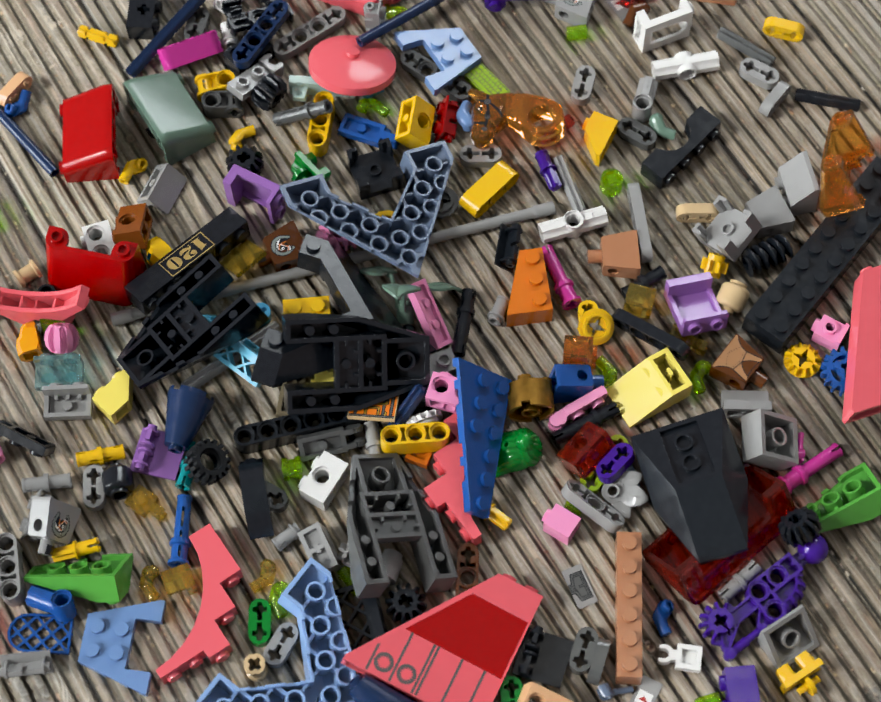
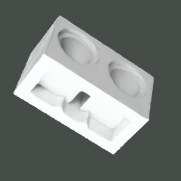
M108 220L82 227L84 236H80V240L84 250L88 249V251L111 255L112 249L116 244L113 242L112 229Z

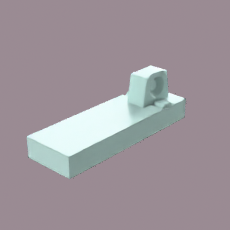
M289 75V88L293 101L306 102L308 95H316L321 91L330 92L333 97L356 98V96L341 95L326 90L318 85L311 76Z

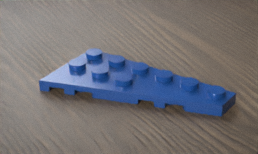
M457 357L452 358L453 367H456L457 380H454V388L458 390L459 403L456 405L458 439L463 449L460 465L464 466L465 480L462 482L464 512L481 519L489 518L508 406L509 383L512 380Z

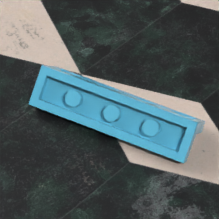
M203 315L209 323L217 317L216 315ZM248 338L226 348V352H218L213 355L254 387L261 386V384L251 381L249 367L255 364L260 347ZM238 352L241 354L243 364H235L233 353Z

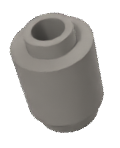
M385 549L381 554L390 582L387 586L389 587L396 584L403 564V555L396 550Z

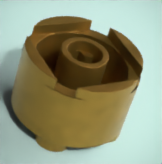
M521 374L517 376V380L509 383L507 414L511 420L532 422L533 417H539L541 421L554 414L551 378H532L530 374Z

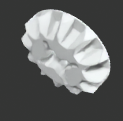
M426 410L423 413L412 416L406 424L440 422L443 419V415L440 410Z

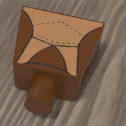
M738 334L732 338L711 365L708 375L737 390H745L750 382L762 389L769 380L767 375L759 371L764 358Z

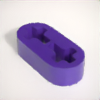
M619 443L615 445L598 463L596 472L598 479L602 483H614L632 465L635 455L630 444ZM626 452H627V454H628L627 457H625V456L619 457V454H620V453H621V454H626ZM610 469L612 470V473H611V474L608 473V472L605 473V474L603 473L604 470H606V471H609Z

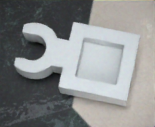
M678 643L677 649L674 650L667 644H661L659 651H665L668 657H658L657 663L668 665L673 662L675 663L674 670L700 673L703 646Z

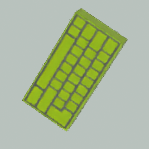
M482 63L465 74V79L485 99L486 94H489V99L495 106L510 95V90Z

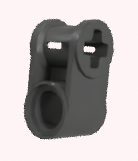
M228 90L207 91L202 95L203 113L209 119L239 118L244 115L242 101Z

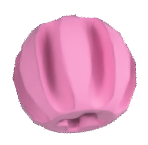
M54 323L48 326L45 331L44 341L50 352L56 354L70 353L76 350L79 345L80 337L78 330L71 323Z

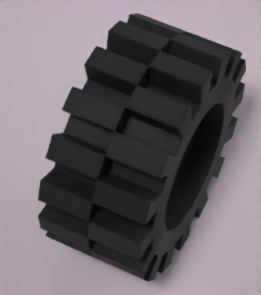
M210 439L201 440L186 452L184 464L188 465L184 469L185 471L190 470L191 473L188 476L189 478L194 476L195 483L201 481V485L205 486L208 484L209 486L227 475L231 467L228 464L231 461V457H226L229 453L228 450H222L224 447L222 443L217 446V440L211 442ZM205 454L212 459L214 463L213 470H208L203 466L201 455Z

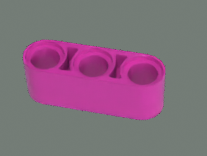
M212 30L162 47L157 50L164 71H168L223 51L217 31Z

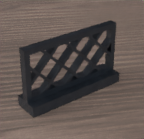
M353 585L334 590L338 601H340V609L344 604L354 609L348 622L342 619L346 632L349 628H352L360 633L354 645L350 644L351 651L359 646L364 635L374 640L388 632L379 597L360 599L358 605L354 606L346 601L349 594L355 591ZM358 612L367 617V623L362 630L352 625ZM368 628L370 629L371 635L366 633Z

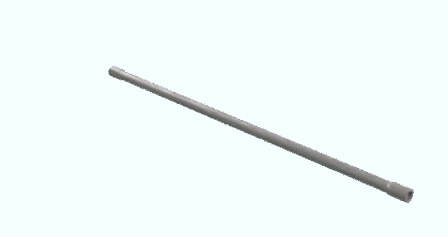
M553 201L534 205L531 208L432 232L428 245L498 228L501 224L510 225L533 218L538 219L556 214ZM367 250L348 254L355 264L380 258ZM295 267L229 284L213 300L317 273ZM129 308L110 313L113 326H118L145 318L146 316L149 317L154 311L145 315L138 308Z

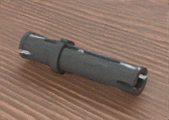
M329 99L319 102L310 101L300 107L275 112L272 116L273 123L276 126H281L303 119L312 120L319 115L331 113L333 105Z

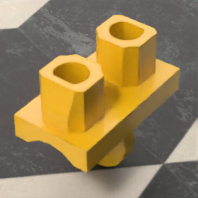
M805 650L794 659L801 668L800 671L794 673L788 663H786L775 672L781 682L779 689L783 694L800 683L802 685L796 689L799 695L806 691L811 696L817 693L815 685L821 682L817 675L811 679L809 677L821 669L820 666L824 663L820 657L815 660Z

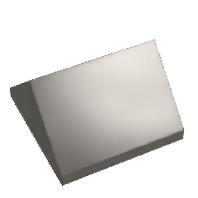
M803 605L798 606L763 629L756 640L776 669L786 663L791 665L795 662V657L805 650L811 652L820 646Z

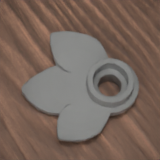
M625 471L614 483L603 484L601 489L603 499L611 503V506L626 519H629L631 516V507L641 506L649 501L646 493L637 486L642 479V474L637 471ZM616 487L617 493L615 495H610V488Z

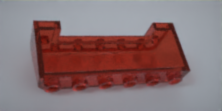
M743 464L748 478V551L700 565L669 528L642 551L645 561L687 601L694 605L701 604L780 535L778 524L781 522L780 517L786 516L787 511L791 512L795 509L785 482L752 464Z

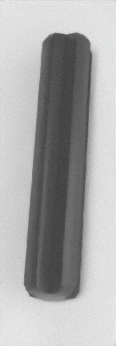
M721 27L717 33L718 39L749 57L768 66L774 64L776 60L774 55L729 29Z

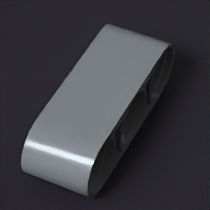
M5 532L0 534V596L8 606L17 607L24 602L26 597L22 547L13 534ZM13 543L11 549L3 550L6 544ZM15 566L13 572L9 574L5 573L8 567ZM17 589L14 596L7 597L10 590Z

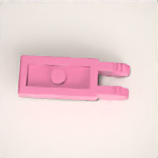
M601 385L555 412L554 415L552 414L548 422L550 431L554 432L564 427L570 419L573 421L580 419L585 415L584 411L591 407L593 409L601 407L605 403L604 400L608 394L605 387Z

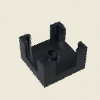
M389 138L378 141L379 150L358 156L357 148L346 150L348 166L360 200L403 188V175L400 167H397Z

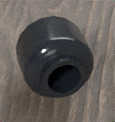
M113 463L102 472L103 491L111 499L123 500L128 498L133 492L135 484L130 467L121 463Z

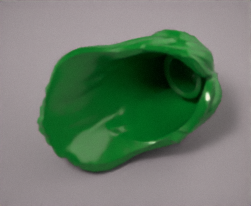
M528 428L503 432L496 477L522 471L537 465L542 458L543 447L536 433Z

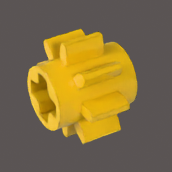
M709 252L708 257L703 256L700 268L704 269V273L710 272L713 278L720 279L721 274H727L729 263L725 262L726 256Z

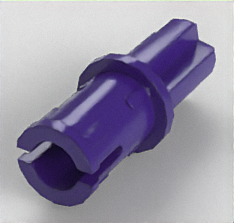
M546 149L539 150L535 153L534 157L541 169L540 175L545 178L549 189L555 192L562 187L556 172L557 167L552 163Z

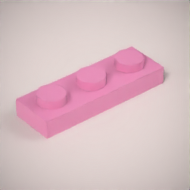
M424 278L410 284L421 287V291L409 293L408 297L425 335L430 337V344L437 350L452 343L453 341L426 279Z

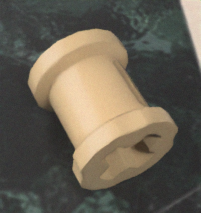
M32 259L29 260V264L18 271H12L23 289L33 279L43 276Z
M258 653L249 654L245 658L244 670L250 680L258 682L266 678L268 667L262 655ZM252 665H255V666L260 665V669H259V670H257V669H253V670H252L251 666H252Z

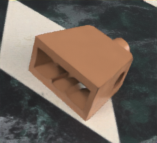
M637 230L601 237L600 249L587 250L588 264L601 263L602 275L637 279L641 271Z

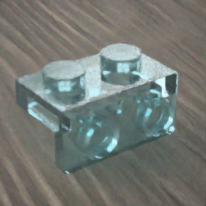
M73 352L64 353V355L43 353L40 356H33V362L36 366L34 386L36 391H42V386H49L51 383L72 385L74 382H84V362L80 354Z

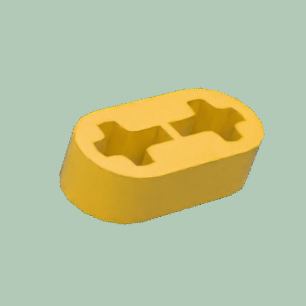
M767 17L762 31L770 37L799 42L803 39L805 27L799 22L778 17Z

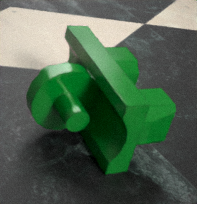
M300 150L295 152V161L291 165V171L294 173L292 176L293 182L323 174L326 182L330 179L331 171L326 166L318 169L316 167L317 157L312 152L305 155Z

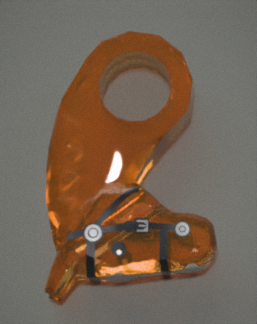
M470 89L468 95L473 98L470 101L473 106L471 140L472 144L478 149H488L496 134L500 133L507 126L517 131L532 146L538 147L555 145L565 134L564 113L561 105L556 101L544 96L527 93L489 95L476 89ZM543 119L553 121L552 123L546 126L533 125L537 121Z

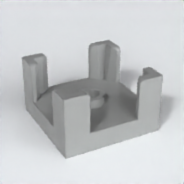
M719 195L713 202L719 214L707 229L698 222L691 231L702 244L735 262L762 228V225L752 212L744 209L742 213L735 209L728 199Z

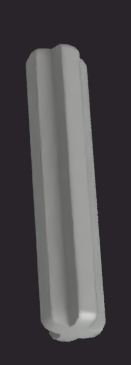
M559 155L554 157L553 163L557 167L558 176L572 210L584 211L586 209L565 156Z

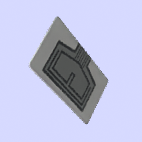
M581 564L561 572L578 609L598 602Z

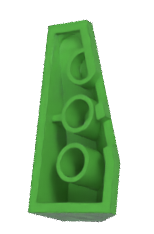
M863 462L838 477V483L831 489H824L821 492L822 497L815 503H808L806 505L808 509H813L819 517L822 527L819 533L869 521L881 515V484L866 463Z
M133 553L102 555V560L88 562L87 558H80L79 561L70 565H66L63 561L33 566L23 578L24 582L55 591L65 589L70 591L72 596L112 605L121 602L129 591L134 557Z

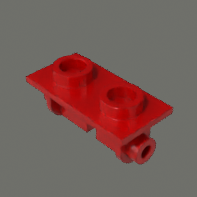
M449 95L442 102L439 101L436 106L435 114L438 116L433 126V133H435L434 143L440 138L444 139L446 143H452L455 139L457 124L449 121L457 122L456 113L459 105L456 101H449Z

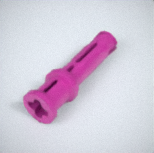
M548 244V250L543 246L544 261L555 283L554 291L556 294H559L563 302V310L576 308L582 300L580 296H577L573 288V281L567 278L553 246Z
M833 443L803 465L793 466L789 473L783 477L778 476L775 478L777 487L784 495L789 496L792 494L793 489L799 485L807 484L809 477L843 456L841 447L836 450L839 445Z

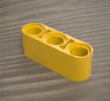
M327 91L318 92L313 102L329 99L333 105V110L329 114L319 115L317 118L310 120L307 133L309 152H312L316 157H322L328 152L335 116L334 97Z
M503 160L497 162L462 195L459 205L473 217H481L516 184L520 174Z
M444 422L389 425L381 431V449L384 453H398V455L437 452L450 443V428ZM440 434L443 435L444 438L437 439L434 436ZM413 436H418L421 439L414 441L410 438ZM388 438L396 439L395 442H388L386 440Z

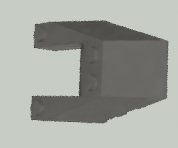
M398 453L352 455L347 534L351 579L357 599L380 597L390 583L379 543L410 541L425 594L448 592L458 578L439 515L435 509L432 510L424 499L427 496L412 481L413 476Z

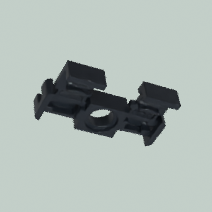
M241 0L222 1V10L227 17L226 26L230 29L231 35L236 37V33L250 30L257 21L255 18L260 17L274 0H260L266 6L247 11V14L245 11L242 12ZM286 2L289 8V16L287 20H290L292 23L294 18V12L290 7L289 3ZM264 23L261 28L265 30L272 28L273 25L271 23Z

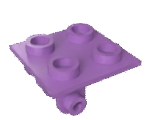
M148 424V427H143L130 469L132 472L175 481L184 452L175 454L168 451V447L164 444L165 432L157 430V426L154 424Z

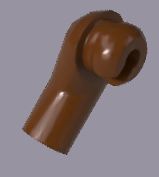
M639 2L631 5L623 24L632 28L635 23L636 12L644 9L646 14L650 12L649 4Z

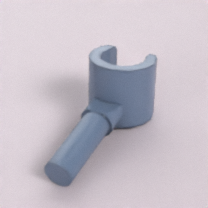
M607 682L600 685L596 692L602 701H607L619 694L632 693L634 689L633 686L611 689Z

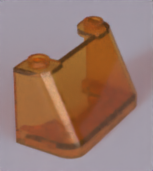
M852 109L835 113L829 122L820 165L819 209L825 217L864 208L865 205L863 195L858 194L849 177L852 169L862 166L861 160L866 155L869 158L873 157L875 149Z

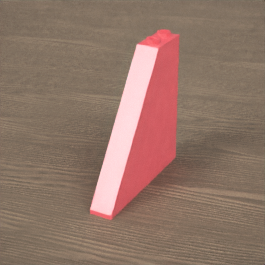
M881 265L865 267L860 271L859 277L854 282L842 414L844 424L881 413Z

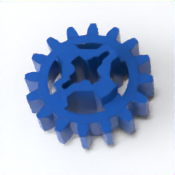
M841 346L839 352L832 349L830 355L826 354L824 362H822L820 367L823 370L820 378H826L823 385H831L830 392L833 393L835 390H838L840 397H842L845 391V368L848 351H845L843 346Z

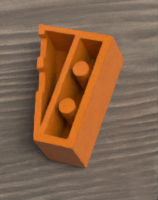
M542 247L519 250L507 311L506 327L552 321L553 306Z

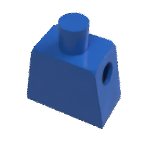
M554 364L549 375L552 381L554 404L573 402L591 392L592 389H596L601 385L604 386L603 375H592L590 365Z

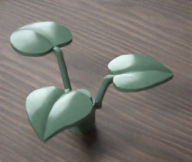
M373 266L359 269L361 273L366 275H385L390 278L391 283L382 284V288L395 299V308H397L396 319L400 324L415 323V310L410 299L406 298V294L421 291V287L395 283L393 274H397L398 270L391 267ZM427 283L430 291L456 290L462 294L461 288L449 283Z

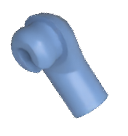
M468 100L462 101L456 113V119L465 132H471L474 129V124L471 129L472 115L469 112L472 104Z

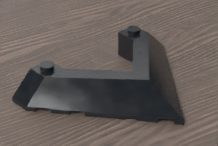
M311 229L305 235L299 250L297 267L320 275L330 289V294L336 305L341 308L342 315L360 316L403 328L335 236ZM267 328L259 348L251 381L275 388L282 386L285 382L292 380L300 381L326 370L331 372L333 371V342L286 344L283 340L282 332Z

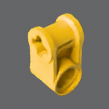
M221 70L197 75L194 78V82L198 87V101L201 102L202 95L207 91L227 90L226 83L235 78L234 73L230 70Z

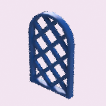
M22 614L11 622L7 631L8 640L11 646L20 652L41 651L36 649L43 645L46 650L50 649L51 654L70 655L74 618L68 622L61 623L55 618L54 614ZM27 617H33L29 622L25 620ZM40 617L50 619L44 623ZM38 619L42 626L35 631L30 624ZM19 620H22L25 625L17 630L14 625ZM55 620L59 627L51 631L47 625ZM70 622V629L68 632L64 626ZM28 627L32 634L25 639L21 632ZM45 628L50 634L42 640L38 633ZM63 629L67 635L59 641L54 634ZM18 635L22 642L16 646L12 639ZM36 636L40 642L32 648L28 641ZM53 637L57 643L49 648L45 642ZM66 639H68L67 649L62 644ZM26 644L29 649H22L20 647ZM59 645H60V647L64 650V651H53V650L56 649Z

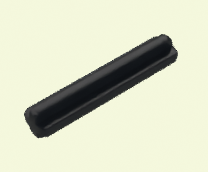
M802 88L796 89L794 97L796 101L854 112L859 111L861 104L860 99Z

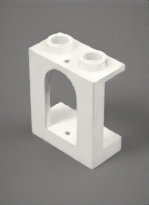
M680 0L678 10L652 20L649 19L644 9L636 12L633 38L640 51L645 53L688 37L694 14L692 3L687 0ZM676 23L680 25L681 30L651 41L653 32Z

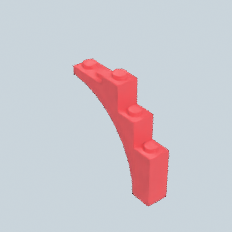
M81 284L61 291L35 292L0 287V315L21 324L33 320H38L49 326L54 323H72L75 314L88 306L90 288Z
M452 414L443 420L450 428L451 443L433 454V468L441 477L423 488L427 496L424 500L431 509L437 511L438 515L444 512L452 524H457L460 528L459 534L466 543L470 542L477 546L482 542V534L473 521L471 514L464 512L462 482L465 480L464 466L460 465L463 449L458 439L457 414Z
M210 523L189 536L202 568L203 594L201 608L195 625L183 645L168 661L155 670L164 685L180 679L182 673L189 668H197L206 657L213 665L216 662L221 663L230 656L229 653L233 651L219 626L231 623L235 619V615L238 614L235 605L224 589L236 586L243 577V574Z

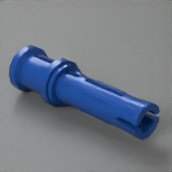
M188 494L177 495L174 537L169 541L171 556L168 559L167 565L176 569H185L190 565L188 549L191 547V541L188 536L192 496ZM184 511L183 526H181L182 512Z

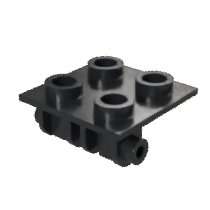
M540 626L529 627L522 640L512 674L560 689L574 641L543 632V628Z

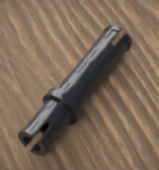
M470 288L462 290L460 306L457 307L456 311L458 316L452 351L454 356L459 358L465 357L470 324L475 315L474 302L477 292Z
M613 401L598 410L593 409L589 412L590 414L551 432V437L555 440L554 443L556 446H559L594 427L599 428L603 425L602 423L621 415L619 408L615 407L617 404Z

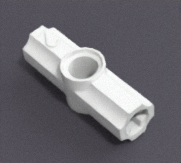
M716 50L692 54L690 51H682L673 58L651 61L652 76L655 80L678 77L680 80H689L698 73L716 71L720 68L719 56Z
M602 205L580 212L570 210L563 217L538 223V231L541 241L547 243L565 237L571 239L578 238L583 232L607 226L609 221L605 207ZM569 223H576L577 225L571 226Z

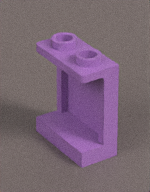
M236 164L232 166L223 180L228 203L236 207L243 196L266 207L270 223L275 225L277 220L282 219L286 212L284 197L279 188L280 185Z
M710 272L666 280L664 297L682 337L708 331H718L727 326L729 313L727 310H721L711 288L713 277Z

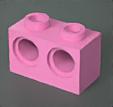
M433 371L425 396L426 406L456 414V405L459 403L458 390L454 388V380H457V377H453L448 372L442 371L438 373ZM445 387L447 391L441 393L436 391V389Z

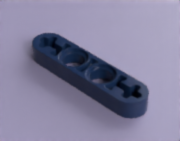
M274 0L234 49L232 58L237 68H249L287 20L289 8L284 0ZM264 23H271L273 25L269 30L261 28ZM257 38L261 42L253 46L249 44L251 39Z

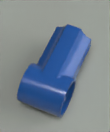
M35 585L31 586L27 592L25 600L27 606L54 614L55 618L60 622H68L76 616V606L72 594L68 590L54 591Z

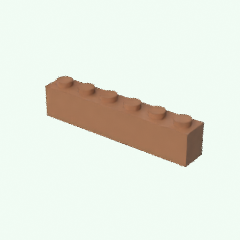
M617 532L615 539V684L640 685L642 681V532Z

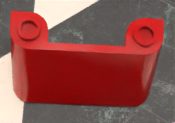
M104 84L64 99L63 104L59 105L60 116L63 117V161H59L60 174L64 175L67 183L119 179L120 168L116 165L118 158L116 149V116H118L119 100L114 85Z
M49 226L45 241L47 275L50 285L56 290L61 291L82 284L90 288L88 294L90 300L119 306L132 305L127 297L124 286L147 270L138 243L129 241L118 242L113 247L111 255L68 247L69 235L67 231L60 227Z

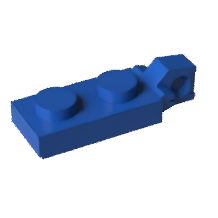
M345 113L337 130L340 136L379 148L378 141L386 138L390 139L392 149L397 150L400 144L395 140V134H392L386 125L349 113Z

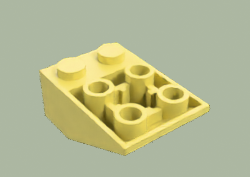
M668 347L643 360L606 388L610 400L617 404L615 407L619 408L621 416L628 427L632 428L689 397L693 384Z

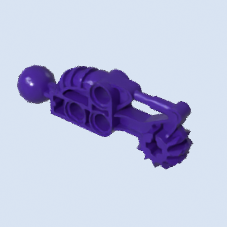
M822 536L813 538V543L808 542L804 547L801 545L797 546V553L792 556L788 552L754 579L745 591V599L736 607L726 602L720 608L719 603L714 602L713 608L707 605L704 608L705 613H700L699 619L703 622L699 623L698 628L706 630L702 637L712 636L710 643L721 647L725 661H733L740 652L759 636L763 629L791 612V609L798 607L797 602L803 599V591L806 590V584L802 580L804 578L802 573L804 569L802 567L806 564H819L828 555V544ZM777 574L782 582L774 583L770 575ZM759 589L762 592L763 597H754L751 593V590ZM775 608L778 610L779 617L774 618L770 616L768 609ZM753 613H756V629L732 646L739 624ZM722 620L724 622V625H719L717 627L715 625V622H720Z

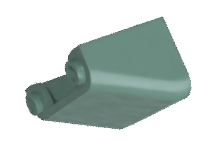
M174 71L136 77L122 83L128 103L133 110L135 109L136 112H139L155 137L157 145L164 151V159L170 165L216 142L214 136L216 129L212 121L205 119L183 86L185 83L179 72L175 74Z

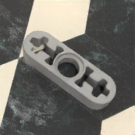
M570 479L561 489L564 499L606 531L617 533L624 525L625 519L621 513L580 482Z

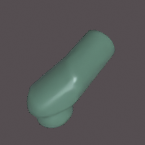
M654 113L650 116V127L656 132L657 136L674 141L677 130L666 127L663 116L660 113Z

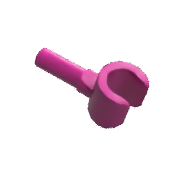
M803 432L798 433L799 464L804 462L806 453L803 449Z

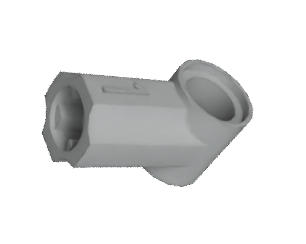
M645 76L640 78L636 95L633 99L632 118L640 123L647 122L651 116L658 87V81L653 77Z

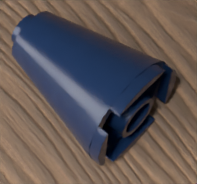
M175 385L169 387L167 397L164 444L168 447V451L181 454L190 447L213 408L215 400L213 397H211V400L208 399L205 391L195 387L181 385L180 389H174Z
M358 673L349 683L351 687L349 693L355 702H416V700L367 673H364L362 676Z

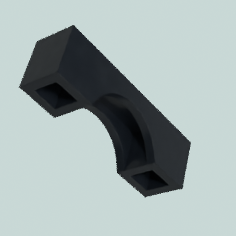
M700 106L686 120L684 132L688 142L683 147L671 151L656 148L642 162L640 174L660 190L666 184L670 185L675 180L677 173L680 170L684 171L690 165L691 159L695 156H700L705 150L706 145L710 141L714 142L719 137L721 121Z

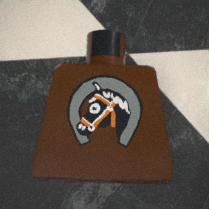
M290 221L263 238L265 252L254 256L259 268L272 264L275 272L297 267L298 254L303 239L294 221Z

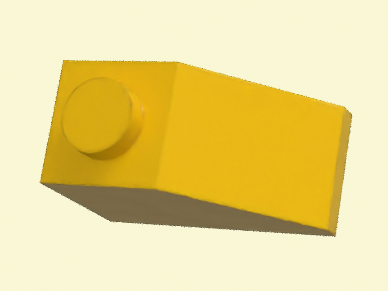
M593 111L591 117L585 119L582 130H584V141L594 164L599 167L617 133L618 120Z

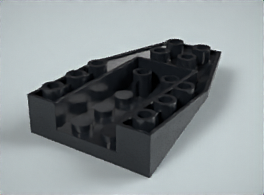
M723 407L630 437L655 512L700 565L748 551V478Z

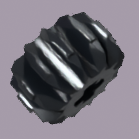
M269 73L263 76L257 85L254 86V90L251 92V100L258 108H261L263 111H269L275 108L280 103V100L284 98V94L287 92V84L281 77Z
M246 143L243 148L236 145V151L229 150V157H226L227 171L229 172L232 166L236 164L260 176L261 169L264 167L262 153L257 151L255 145L251 148Z
M806 506L801 509L795 507L794 511H787L786 516L780 517L781 522L778 524L779 532L787 545L790 544L794 548L799 545L804 547L808 542L813 543V538L820 537L819 532L822 530L821 522L813 509H808Z
M410 583L406 584V589H402L401 585L398 584L396 585L397 592L393 590L388 592L390 598L385 600V605L388 606L386 613L387 615H393L392 621L394 623L401 618V624H404L407 620L423 614L422 610L427 609V604L423 602L426 596L425 594H419L420 588L418 586L411 590ZM406 601L410 604V607L406 608L405 605H402V602Z

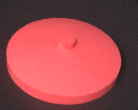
M340 35L319 42L311 50L308 69L313 80L326 90L347 96H365L382 91L392 83L396 73V59L385 45L376 40L360 47L356 41L357 35Z

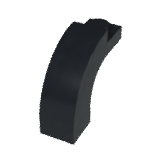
M263 458L246 459L239 462L238 469L250 540L274 536Z

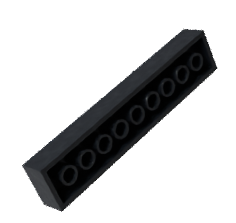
M877 156L745 315L742 329L780 354L880 231L881 158Z

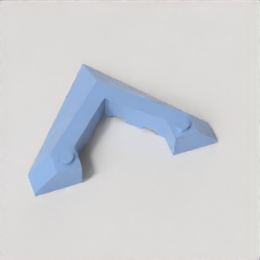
M310 557L283 591L277 602L297 618L305 680L295 683H277L261 687L239 688L221 673H218L196 702H355L349 693L351 689L349 683L357 675L356 671L340 663L345 654L351 652V647L341 618L342 613L332 584L331 572Z

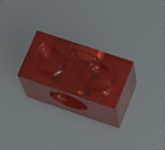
M587 421L556 456L566 470L585 480L615 446V443L607 431Z

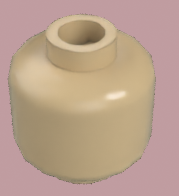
M731 279L730 282H724L721 285L716 300L721 306V310H727L729 315H733L734 312L740 313L744 310L750 293L747 290V285Z

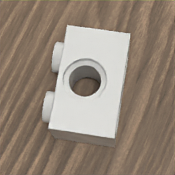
M324 450L321 456H317L311 465L312 470L308 476L304 475L298 488L302 499L326 511L350 474V467L345 461ZM322 476L329 478L325 483H319L317 479Z

